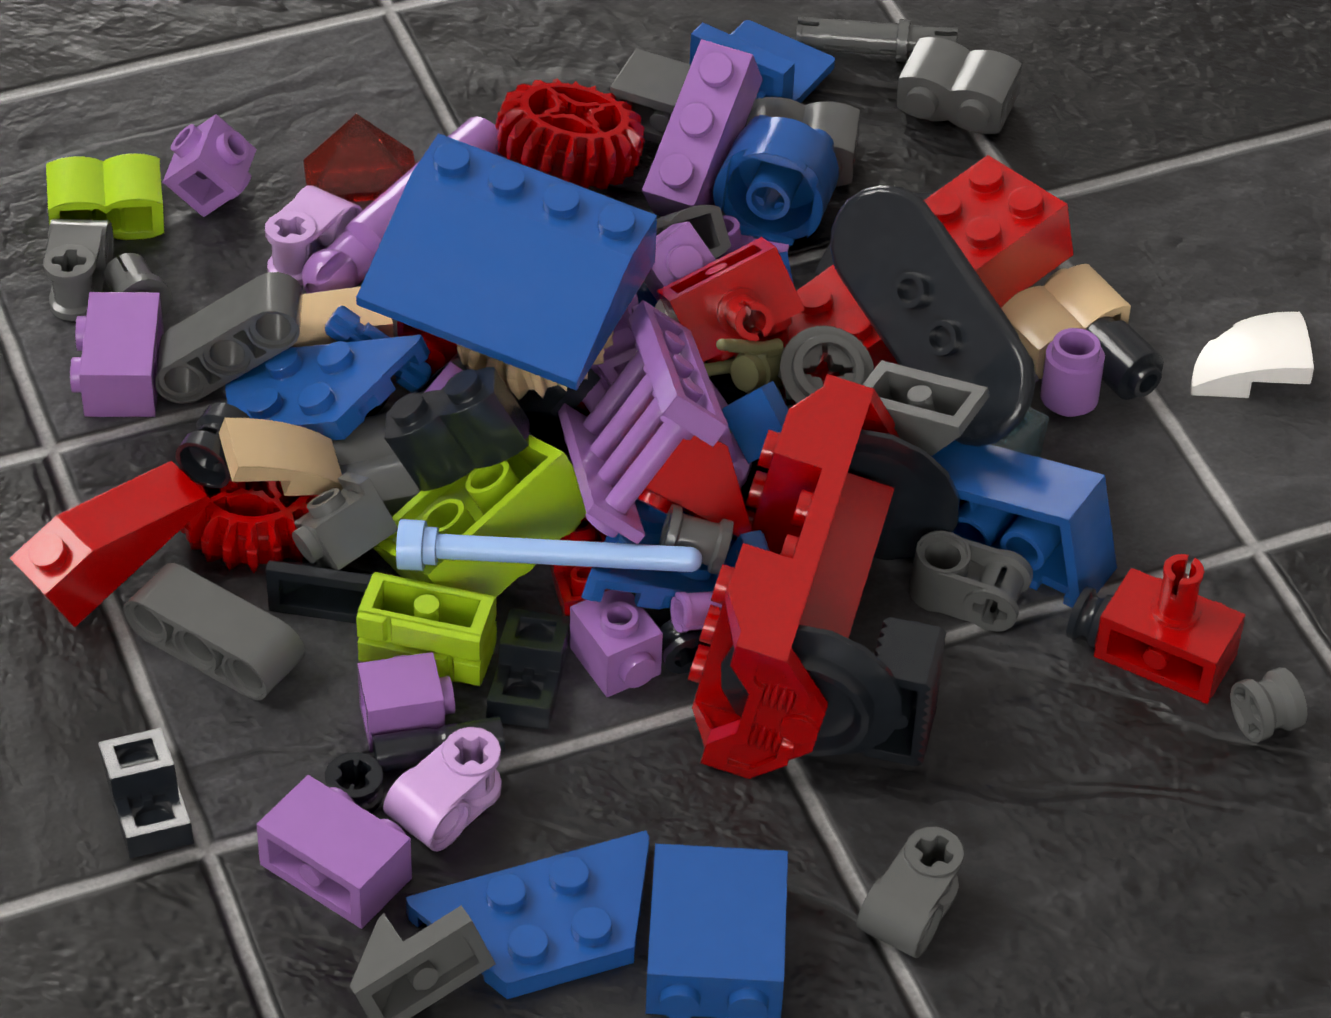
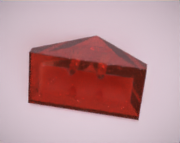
M355 114L303 160L306 186L313 185L349 202L377 199L415 166L413 150L358 114Z

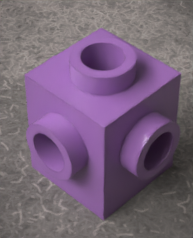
M215 114L198 127L193 124L188 125L177 135L171 145L174 155L162 183L201 216L205 217L227 201L236 198L246 188L251 179V174L248 171L257 149L239 132L235 131Z

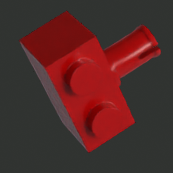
M763 237L657 290L668 316L691 330L702 361H707V363L724 361L736 354L735 352L717 349L716 342L719 339L758 341L759 337L757 334L761 337L777 334L792 324V316L805 310L777 247Z
M1176 554L1169 557L1164 563L1163 579L1130 568L1100 616L1094 657L1208 704L1237 656L1246 614L1229 608L1220 602L1198 595L1205 571L1203 564L1194 558L1191 563L1190 573L1187 575L1185 571L1189 555Z

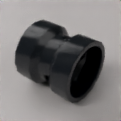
M213 403L209 405L196 424L197 431L187 434L176 450V461L181 470L190 479L208 488H222L231 480L219 436L224 418H250L236 406L227 403Z

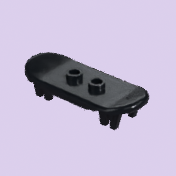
M878 185L863 189L850 197L836 215L831 229L830 251L834 267L844 285L898 365L988 387L990 397L962 435L955 441L963 445L981 447L995 444L1010 435L1024 419L1032 403L1035 383L1039 378L1035 373L1033 359L1022 344L1018 333L943 223L934 215L919 195L902 187Z

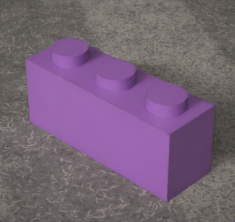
M701 39L642 188V192L653 214L665 216L697 205L715 204L713 189L716 177L735 138L746 124L763 80L753 54Z

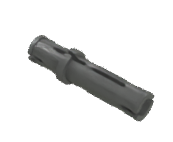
M798 15L796 40L817 50L896 57V62H907L919 38L938 37L956 43L958 40V27L912 25L911 20L900 19L899 23H877Z

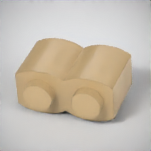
M1080 264L1056 271L1048 278L1044 286H1035L1020 291L1001 309L1033 359L1036 375L1039 379H1042L1047 346L1054 340L1058 332L1068 328L1086 330L1093 322L1106 316H1110L1115 320H1123L1128 324L1131 305L1089 264Z

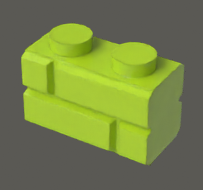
M374 572L356 617L357 636L359 637L358 660L360 662L389 659L399 655L409 656L433 652L439 677L450 676L452 682L480 686L482 685L497 641V621H495L497 615L496 596Z

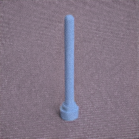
M400 519L396 541V564L399 570L424 571L425 565H437L438 559L693 572L699 569L702 564V555L694 547L439 534V527H428L426 520Z

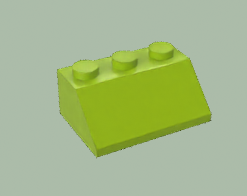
M529 435V446L517 455L493 466L474 468L464 477L444 487L420 491L392 518L397 527L400 519L426 520L428 527H439V534L560 540L577 529L581 520L585 517L586 510L574 468L565 453ZM397 532L373 547L403 578L496 597L517 578L530 572L536 565L438 559L437 565H425L424 571L399 570L396 564Z

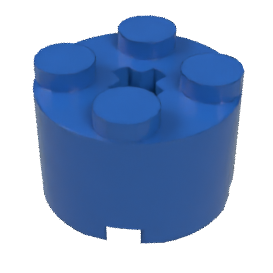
M767 115L755 116L735 138L716 177L713 189L715 206L720 207L721 212L723 211L726 215L732 216L739 221L741 235L753 236L756 239L763 237L767 241L788 244L789 246H792L795 240L806 235L808 238L818 228L838 181L839 167L833 151L834 142L831 136L826 131L813 129L807 124L794 119L770 117Z

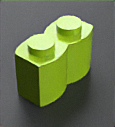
M135 153L117 155L101 161L91 157L73 156L60 158L46 164L49 225L52 219L110 220L113 227V236L120 240L147 239L164 233L160 159L158 157Z

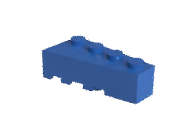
M955 440L931 456L948 471L960 496L958 524L952 533L974 542L997 549L1010 550L1021 555L1029 562L1033 569V579L1029 586L1030 588L1037 591L1043 583L1064 593L1063 604L1073 608L1086 586L1095 588L1097 595L1117 569L1104 474L994 445L976 447L963 445Z

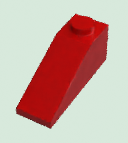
M171 460L56 515L13 554L10 559L38 591L75 628L212 500Z

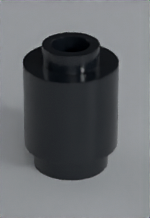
M1106 316L1096 320L1086 329L1098 337L1105 354L1102 380L1120 398L1130 400L1136 397H1144L1158 386L1162 378L1163 357L1125 321L1115 320L1110 316Z

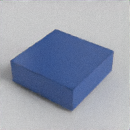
M773 381L721 409L748 464L760 458L769 429L781 433L788 413V408Z

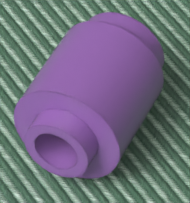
M1068 328L1058 332L1054 340L1047 346L1040 397L1047 408L1059 415L1066 417L1084 415L1091 412L1098 404L1105 354L1095 334L1085 329Z

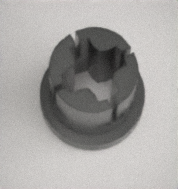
M125 253L119 255L127 272L124 271L117 257L111 260L104 271L105 282L110 291L160 293L163 318L172 302L171 291L165 281L158 275L153 274L146 260L139 254Z

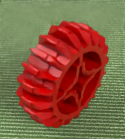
M553 79L552 83L534 80L532 85H517L516 90L507 92L505 101L501 104L500 112L497 114L495 128L498 130V153L511 161L586 189L589 186L607 189L609 184H623L625 178L633 176L635 166L639 164L640 156H642L645 143L643 138L645 127L641 125V116L632 111V105L627 102L616 101L615 94L602 93L597 91L596 86H581L577 81L569 84L562 83L558 79Z
M231 479L226 486L219 489L208 488L193 481L212 501L181 529V533L186 534L191 550L202 549L207 562L223 558L229 571L238 564L245 563L255 573L259 564H266L268 561H283L285 558H291L302 563L304 556L299 551L292 537V532L297 530L293 522L309 512L307 509L308 503L318 495L284 496L280 481L232 482Z

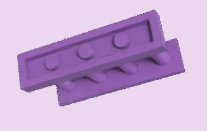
M644 300L640 302L628 318L636 339L635 347L638 351L588 417L565 403L558 411L565 436L564 441L569 450L585 506L587 520L603 534L615 538L620 533L637 545L645 536L635 501L683 439L691 440L694 435L713 447L728 428L691 330Z

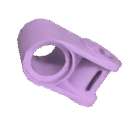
M308 185L301 189L289 204L270 217L265 223V237L272 244V256L268 260L267 265L268 272L288 274L295 278L302 286L303 266L309 257L327 248L343 234L344 227L362 212V208L313 185Z
M476 727L462 728L450 734L446 741L416 767L407 770L394 782L384 800V813L432 851L444 850L459 837L463 829L487 808L494 805L500 797L502 781L499 772L496 770L501 757L499 741L491 732Z

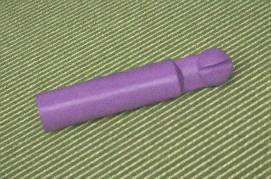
M478 116L470 117L448 136L507 158L498 153V130L493 123L485 118ZM417 164L344 227V233L327 248L309 257L302 271L303 288L307 294L357 287L364 280L407 181Z

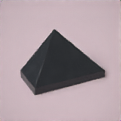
M268 561L266 581L269 611L357 624L358 609L373 573L350 566L336 570L316 563Z

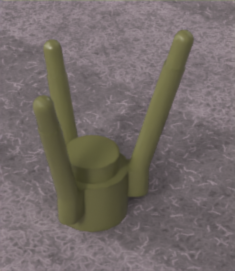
M721 338L716 342L717 349L739 354L734 359L704 363L708 376L731 374L735 386L748 394L773 381L781 395L779 389L784 388L782 379L777 377L781 354L785 349L781 339L749 341Z

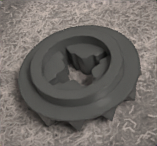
M815 326L799 332L788 342L781 354L777 377L782 379L786 389V400H794L798 403L823 387L821 378L812 377L811 374H807L815 372L822 355L824 362H827L829 371L839 372V375H843L839 376V378L861 385L873 372L874 365L866 347L849 332L831 326Z

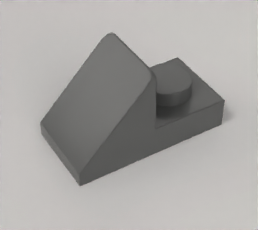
M462 905L405 941H402L385 914H382L376 922L350 988L368 1018H411L496 963L472 919Z

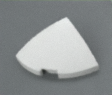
M1276 312L1254 316L1235 323L1232 328L1225 331L1218 338L1210 340L1198 356L1194 366L1191 395L1249 398L1252 382L1311 384L1314 371L1313 356L1307 326L1300 312Z

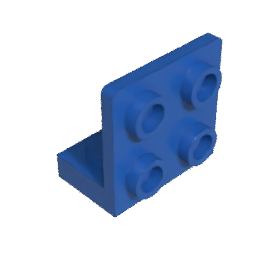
M745 20L731 34L703 22L691 33L690 64H692L701 39L754 55L763 79L755 99L781 97L802 103L835 68V57L751 20Z

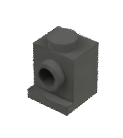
M350 472L337 478L343 487L341 491L339 488H333L321 493L308 503L307 509L309 512L293 522L297 530L292 532L293 540L299 551L310 563L317 562L318 564L340 570L398 531L396 523L370 478Z

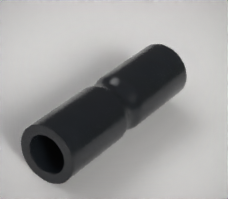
M497 716L445 724L438 729L426 727L372 736L374 759L382 767L383 773L414 768L446 741L450 734L467 727L482 728L491 732L499 741L501 755L505 754V740L501 719Z

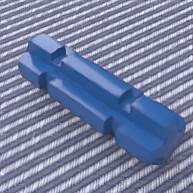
M339 306L325 324L326 334L337 342L390 338L369 322L366 325L360 323L361 317L345 306ZM425 361L421 365L406 362L394 374L397 377L396 383L409 392L414 393L415 390L429 380L432 368Z

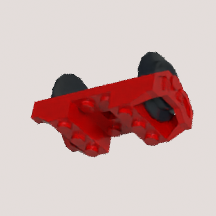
M827 374L823 387L789 408L781 433L768 430L758 465L769 470L768 473L756 471L746 506L755 508L757 511L756 513L746 511L752 529L751 532L761 530L764 533L770 551L743 543L735 568L722 564L711 597V601L722 604V608L710 605L699 641L710 644V647L702 644L698 645L688 676V680L699 683L692 710L705 748L701 764L750 779L787 766L789 760L803 755L818 757L861 753L885 742L901 721L903 693L890 668L865 646L848 638L873 557L883 560L915 557L917 543L922 536L933 531L952 532L958 524L960 496L946 469L925 450L899 437L894 429V420L873 388Z

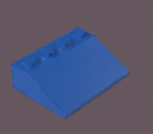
M438 133L407 181L356 296V304L577 391L655 264L657 215Z

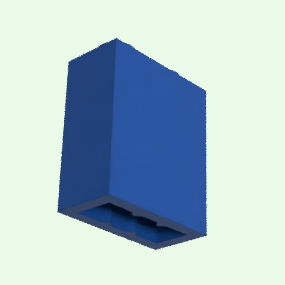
M655 843L645 1014L666 1015L671 1018H691L693 1016L712 1018H781L785 968L788 851Z

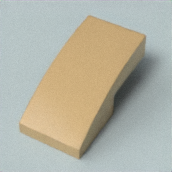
M224 418L219 436L232 482L280 481L284 496L320 495L333 488H339L340 491L343 489L337 479L342 476L331 438L316 431L284 422L253 418Z

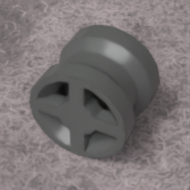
M1279 667L1268 671L1264 675L1263 680L1258 682L1253 679L1236 682L1231 688L1230 699L1234 718L1245 737L1252 742H1261L1269 739L1275 729L1282 728L1292 731L1306 723L1308 714L1304 692L1298 680L1286 668Z

